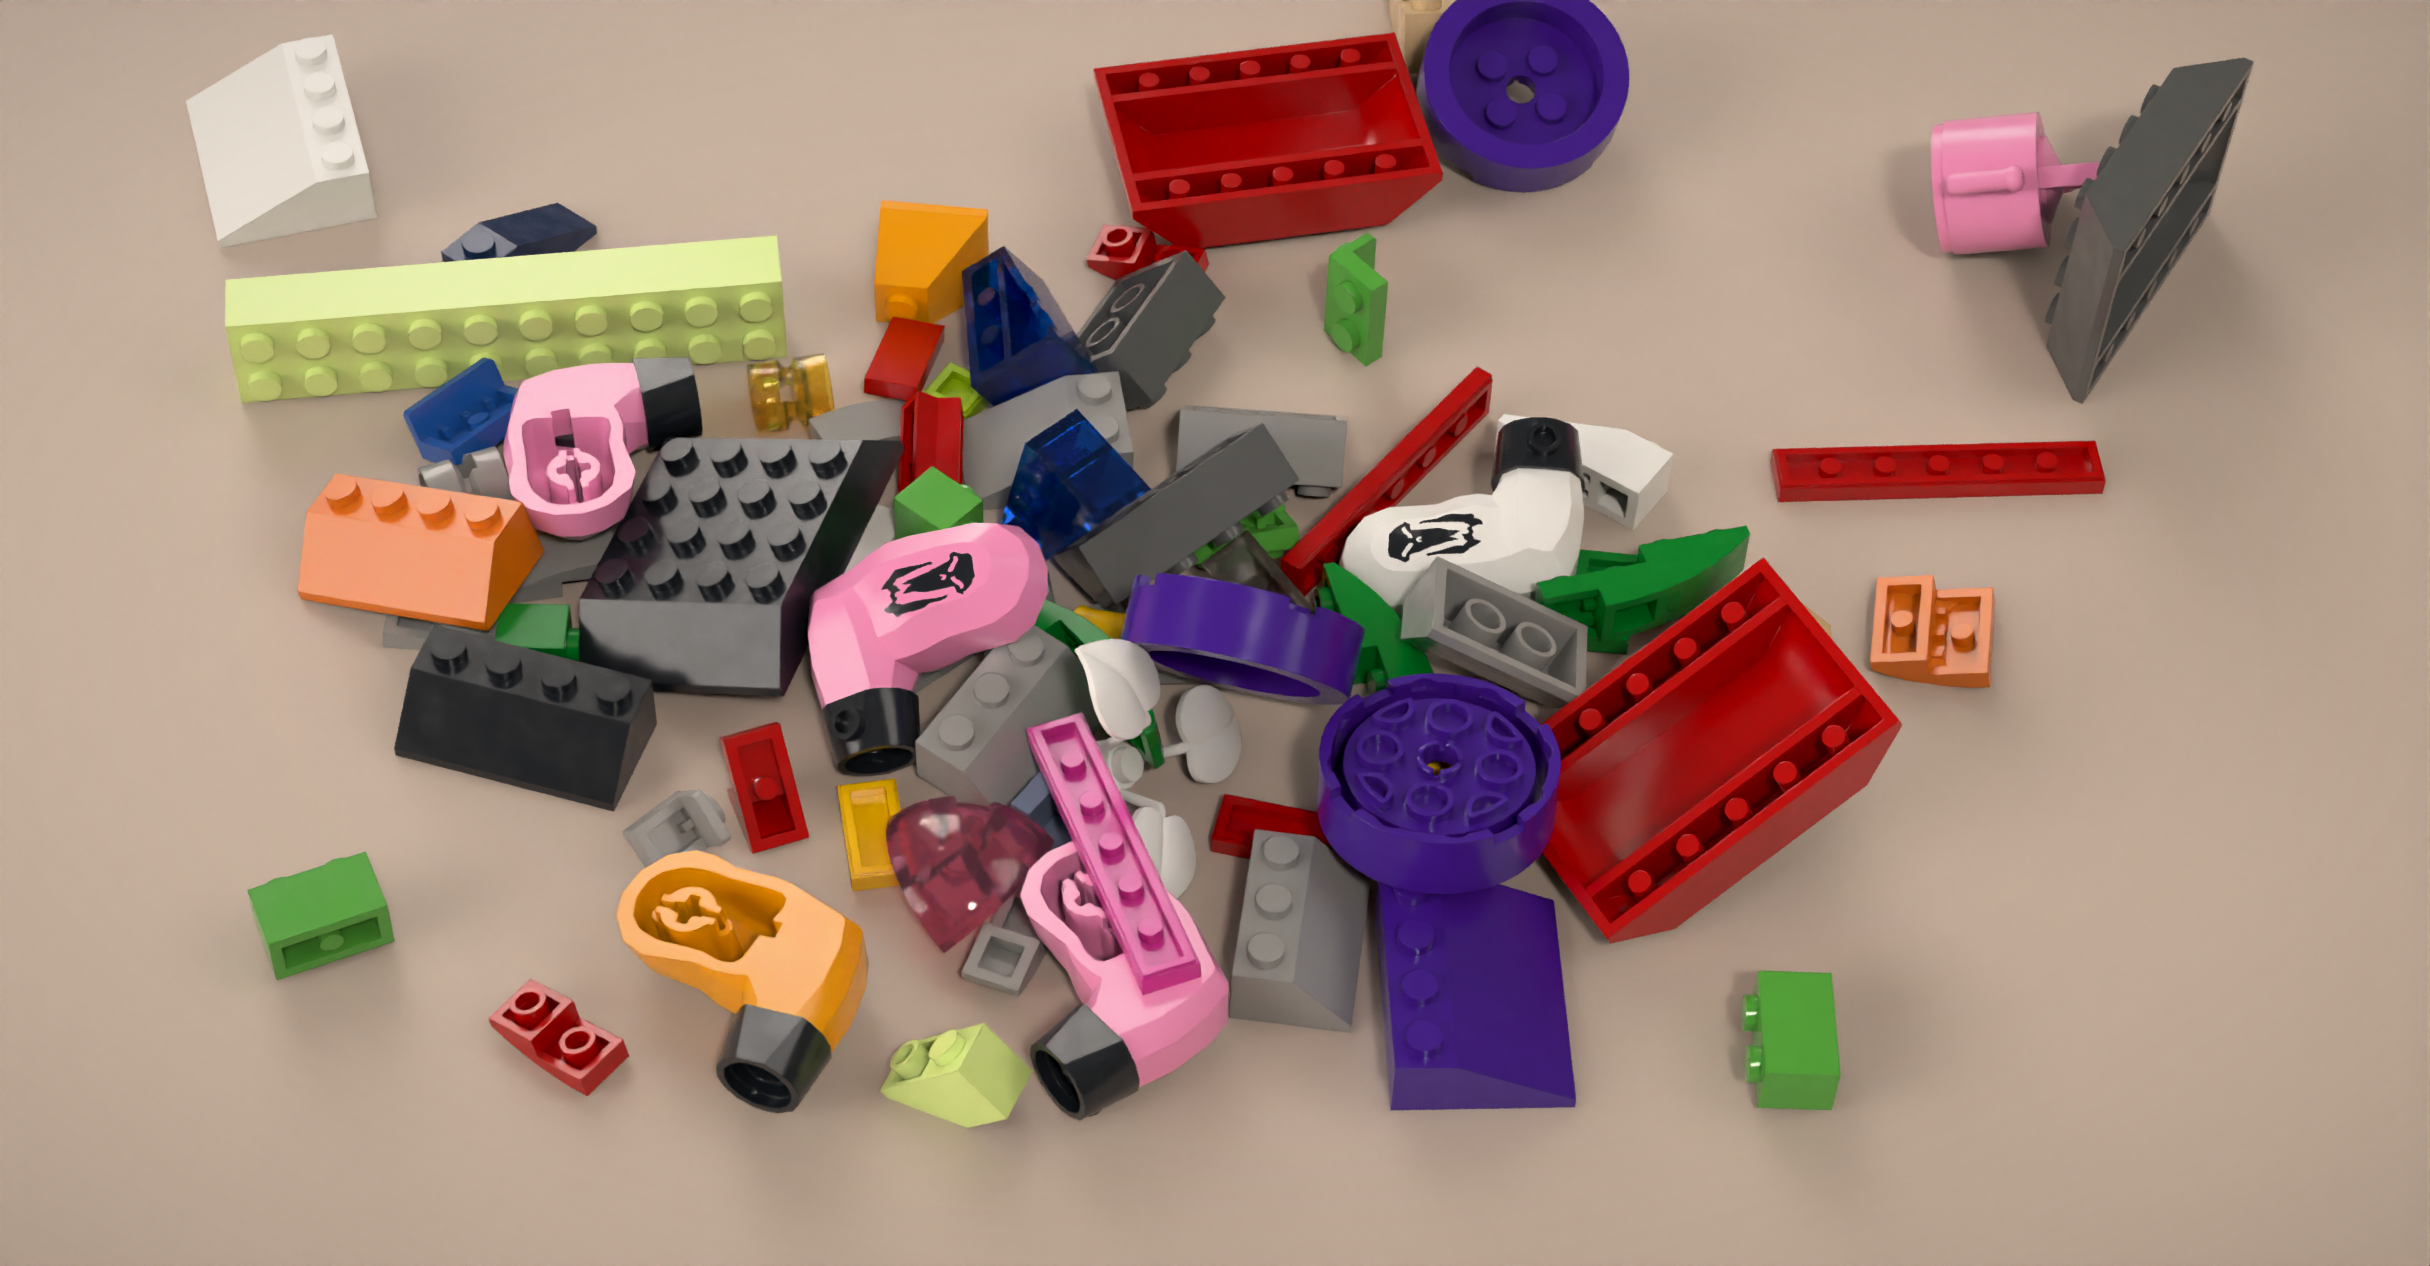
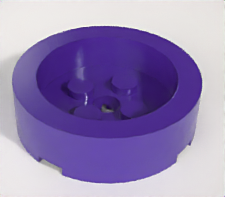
M1456 0L1444 11L1430 34L1419 70L1416 96L1434 148L1446 162L1451 160L1459 168L1474 176L1473 181L1490 188L1508 192H1538L1564 185L1576 179L1591 168L1593 162L1603 153L1614 135L1627 101L1630 75L1625 48L1616 29L1606 15L1589 0ZM1518 80L1519 84L1527 86L1534 93V97L1529 102L1517 103L1508 97L1506 88Z
M1157 573L1154 585H1149L1151 577L1140 574L1134 578L1120 639L1130 641L1142 647L1150 655L1157 669L1226 689L1287 701L1341 705L1351 697L1365 635V629L1354 620L1323 607H1316L1315 614H1312L1310 609L1290 603L1291 597L1226 581L1189 575Z
M1440 673L1413 674L1387 680L1386 689L1370 694L1365 698H1362L1358 693L1349 698L1332 715L1324 729L1319 747L1317 814L1320 826L1329 844L1337 854L1359 872L1383 884L1425 894H1461L1493 887L1515 877L1528 868L1541 855L1551 839L1555 826L1561 757L1557 740L1547 723L1541 726L1536 719L1525 711L1526 702L1489 682L1461 675ZM1433 761H1442L1449 763L1452 767L1441 769L1439 776L1434 775V769L1429 767L1428 764Z

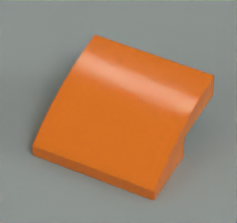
M1934 575L1877 578L1870 653L1871 670L1907 681L1967 688L1990 687L1996 605L1993 587L1936 590Z

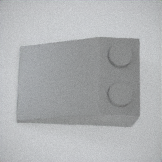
M1119 371L1063 376L964 420L963 481L964 485L972 488L979 498L983 500V510L1133 496L1134 451Z

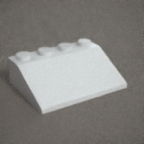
M333 34L282 43L186 100L219 248L377 218L370 174Z

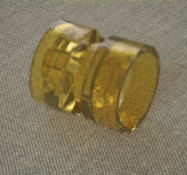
M824 353L793 357L788 367H784L778 360L747 364L749 394L758 434L789 430L793 420H798L804 427H808V419L835 410L831 379ZM790 386L793 401L781 402L779 388Z

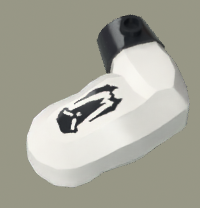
M1529 417L1514 420L1504 425L1498 433L1491 476L1492 495L1477 493L1458 496L1437 505L1388 507L1368 515L1361 520L1347 537L1338 565L1358 577L1374 590L1398 614L1401 620L1403 602L1437 556L1535 601L1537 582L1551 580L1557 576H1572L1577 572L1584 522L1582 492L1585 489L1578 430L1569 423L1547 417Z

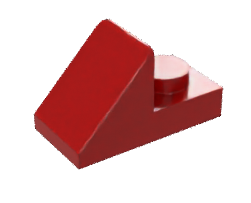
M773 722L719 737L732 788L727 789L728 796L751 853L754 854L809 838L780 723Z

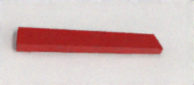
M1476 366L1281 559L1279 594L1291 597L1290 603H1299L1322 580L1323 564L1339 563L1347 537L1361 520L1388 507H1395L1489 413L1493 383L1492 374Z
M2096 441L1772 449L1770 459L1778 502L2102 494L2106 483Z

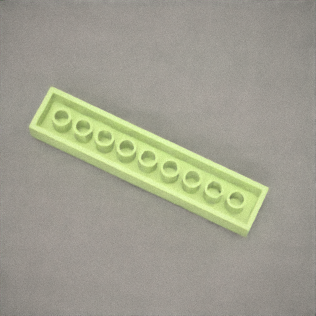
M777 235L225 280V330L242 403L438 387L484 357L494 360L503 381L529 379L553 370L593 363H632V358L689 357L691 365L787 357Z

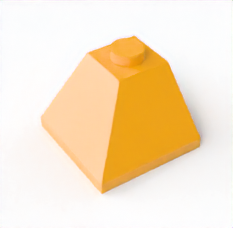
M881 201L874 278L876 321L890 323L894 316L935 323L989 293V209Z

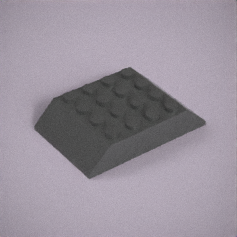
M2237 58L2173 68L2161 86L2153 84L2150 87L2141 107V115L2139 117L2134 115L2129 117L2120 135L2118 148L2108 147L2099 164L2097 178L2095 180L2087 178L2081 186L2074 204V208L2081 210L2080 217L2074 220L2064 243V247L2071 249V252L2063 260L2054 283L2061 287V290L2052 300L2045 317V322L2051 324L2046 347L2072 400L2081 404L2084 403L2209 216L2254 61L2247 58Z

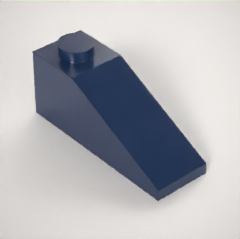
M554 203L478 222L441 251L442 261L451 262L574 252L597 234L596 225L563 205Z

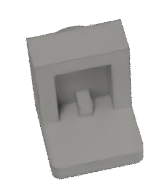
M701 790L676 791L622 831L645 868L666 855L694 850L702 852L707 847L722 846L731 839V835L723 824L726 818L722 808L715 799L708 794H704Z

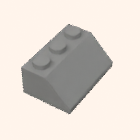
M1184 405L1180 409L1176 472L1231 435L1263 423L1300 479L1295 483L1298 485L1297 494L1330 497L1331 487L1342 488L1347 416Z
M1438 556L1403 602L1401 639L1411 643L1420 651L1433 653L1461 666L1470 674L1483 676L1511 689L1522 698L1535 700L1550 708H1563L1586 691L1588 626Z
M1035 625L1016 642L993 648L915 741L917 775L1010 834V803L1041 771L1028 744L1026 729L1081 712L1093 735L1101 727L1093 707L1088 680L1082 663L1066 644Z
M1257 829L1254 831L1232 970L1229 1018L1351 1032L1371 879L1348 864L1341 856L1314 836Z

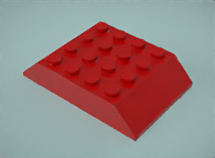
M1395 32L1093 68L1095 84L1132 219L1177 246L1206 248L1388 225L1442 181L1443 172Z
M1763 557L1540 724L1542 726L1547 723L1557 740L1561 757L1555 826L1551 839L1542 853L1610 944L1676 929L1867 786L1901 729L1902 724Z

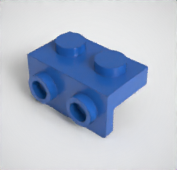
M484 357L406 409L403 413L404 419L423 459L435 463L449 459L455 465H459L464 454L495 446L504 440L514 396L518 388L505 385L494 360Z

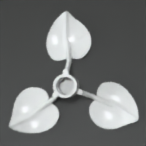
M1105 639L1081 645L1075 649V652L1087 676L1093 707L1102 727L1111 736L1106 740L1096 741L1123 800L1141 807L1134 812L1132 819L1165 889L1177 899L1187 890L1192 882L1196 868V851L1190 829L1181 817L1177 815L1166 816L1165 806L1162 802L1125 790L1132 787L1141 778L1144 762H1147L1135 747H1131L1124 741L1136 738L1142 733L1143 729L1151 724L1152 719L1148 711L1157 704L1161 692L1157 669L1150 655L1142 647L1130 641ZM1198 685L1189 688L1182 694L1176 709V726L1183 742L1163 747L1164 758L1186 753L1191 777L1195 781L1204 784L1217 783L1226 779L1235 769L1241 753V733L1238 721L1233 715V707L1218 689L1210 685Z

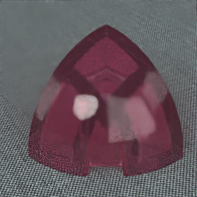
M955 796L928 799L906 807L889 817L886 827L888 853L900 887L916 916L943 953L959 943L1001 907L1023 885L1029 869L1046 852L1050 851L1055 842L1042 827L1017 810L997 802H993L990 806L956 802Z

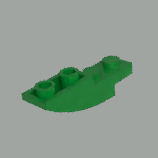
M1746 525L1724 530L1714 529L1702 534L1675 539H1660L1652 543L1642 544L1638 548L1636 564L1612 566L1605 570L1572 576H1557L1551 580L1537 582L1535 602L1588 627L1594 626L1600 643L1628 637L1661 626L1687 614L1735 579L1744 569L1750 532Z
M1335 562L1323 564L1321 588L1314 590L1315 609L1316 607H1323L1354 620L1365 629L1353 685L1367 683L1369 694H1373L1386 689L1387 680L1413 674L1434 673L1425 653L1414 647L1411 643L1401 639V618L1374 590Z

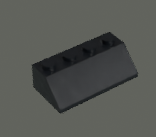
M434 625L410 669L394 746L395 755L614 812L657 725L652 680Z

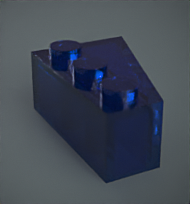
M1002 246L962 271L971 387L993 406H997L1063 376L1092 374L1098 371L1044 280L1005 246Z
M1076 408L1025 442L1000 524L1022 528L1039 544L1045 559L1048 560L1150 491L1151 488Z

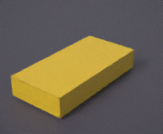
M896 778L837 785L852 892L912 884Z

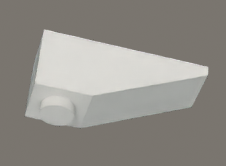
M1503 414L1498 420L1495 451L1498 433L1501 428L1514 420L1529 417ZM1566 422L1578 430L1585 489L1582 492L1583 504L1634 530L1668 491L1673 453L1626 429Z

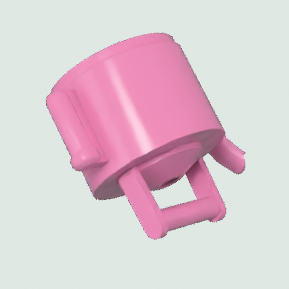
M2040 112L1948 120L1944 124H1935L1931 141V171L1935 218L1942 251L1944 253L1962 255L2049 247L2051 224L2062 195L2070 193L2075 189H2080L2087 178L2095 180L2100 163L2062 165L2045 135Z

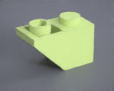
M985 1023L959 1030H948L943 1034L921 1040H910L903 1044L890 1061L892 1069L880 1092L888 1099L970 1128L1007 1119L1033 1070Z

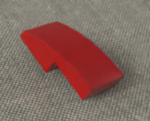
M1104 224L1086 258L1089 268L1114 280L1185 250L1188 251L1204 272H1206L1209 266L1205 248L1157 244L1154 232L1148 228Z
M529 979L488 1018L491 1027L522 1054L558 1080L587 1097L629 1057L623 1039L584 1020L579 1016L572 999L533 979Z

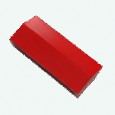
M918 390L901 407L900 441L905 449L899 460L897 495L932 466L958 484H962L964 412L961 397L937 398Z

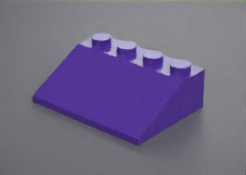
M1378 881L1375 919L1390 1111L1575 1107L1576 1093L1554 900L1501 884L1461 894H1425L1398 889Z

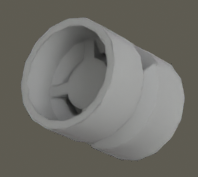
M495 446L464 454L459 465H455L447 459L417 468L419 484L422 487L514 501L505 466Z

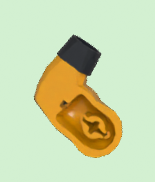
M697 850L666 855L641 870L622 893L616 916L623 941L634 955L652 971L701 990L718 1005L735 1013L716 1066L717 1077L722 1085L736 1098L754 1108L772 1113L792 1112L806 1096L830 1061L831 1053L851 1027L866 990L869 961L863 930L858 924L794 884L777 877L734 867L716 855Z

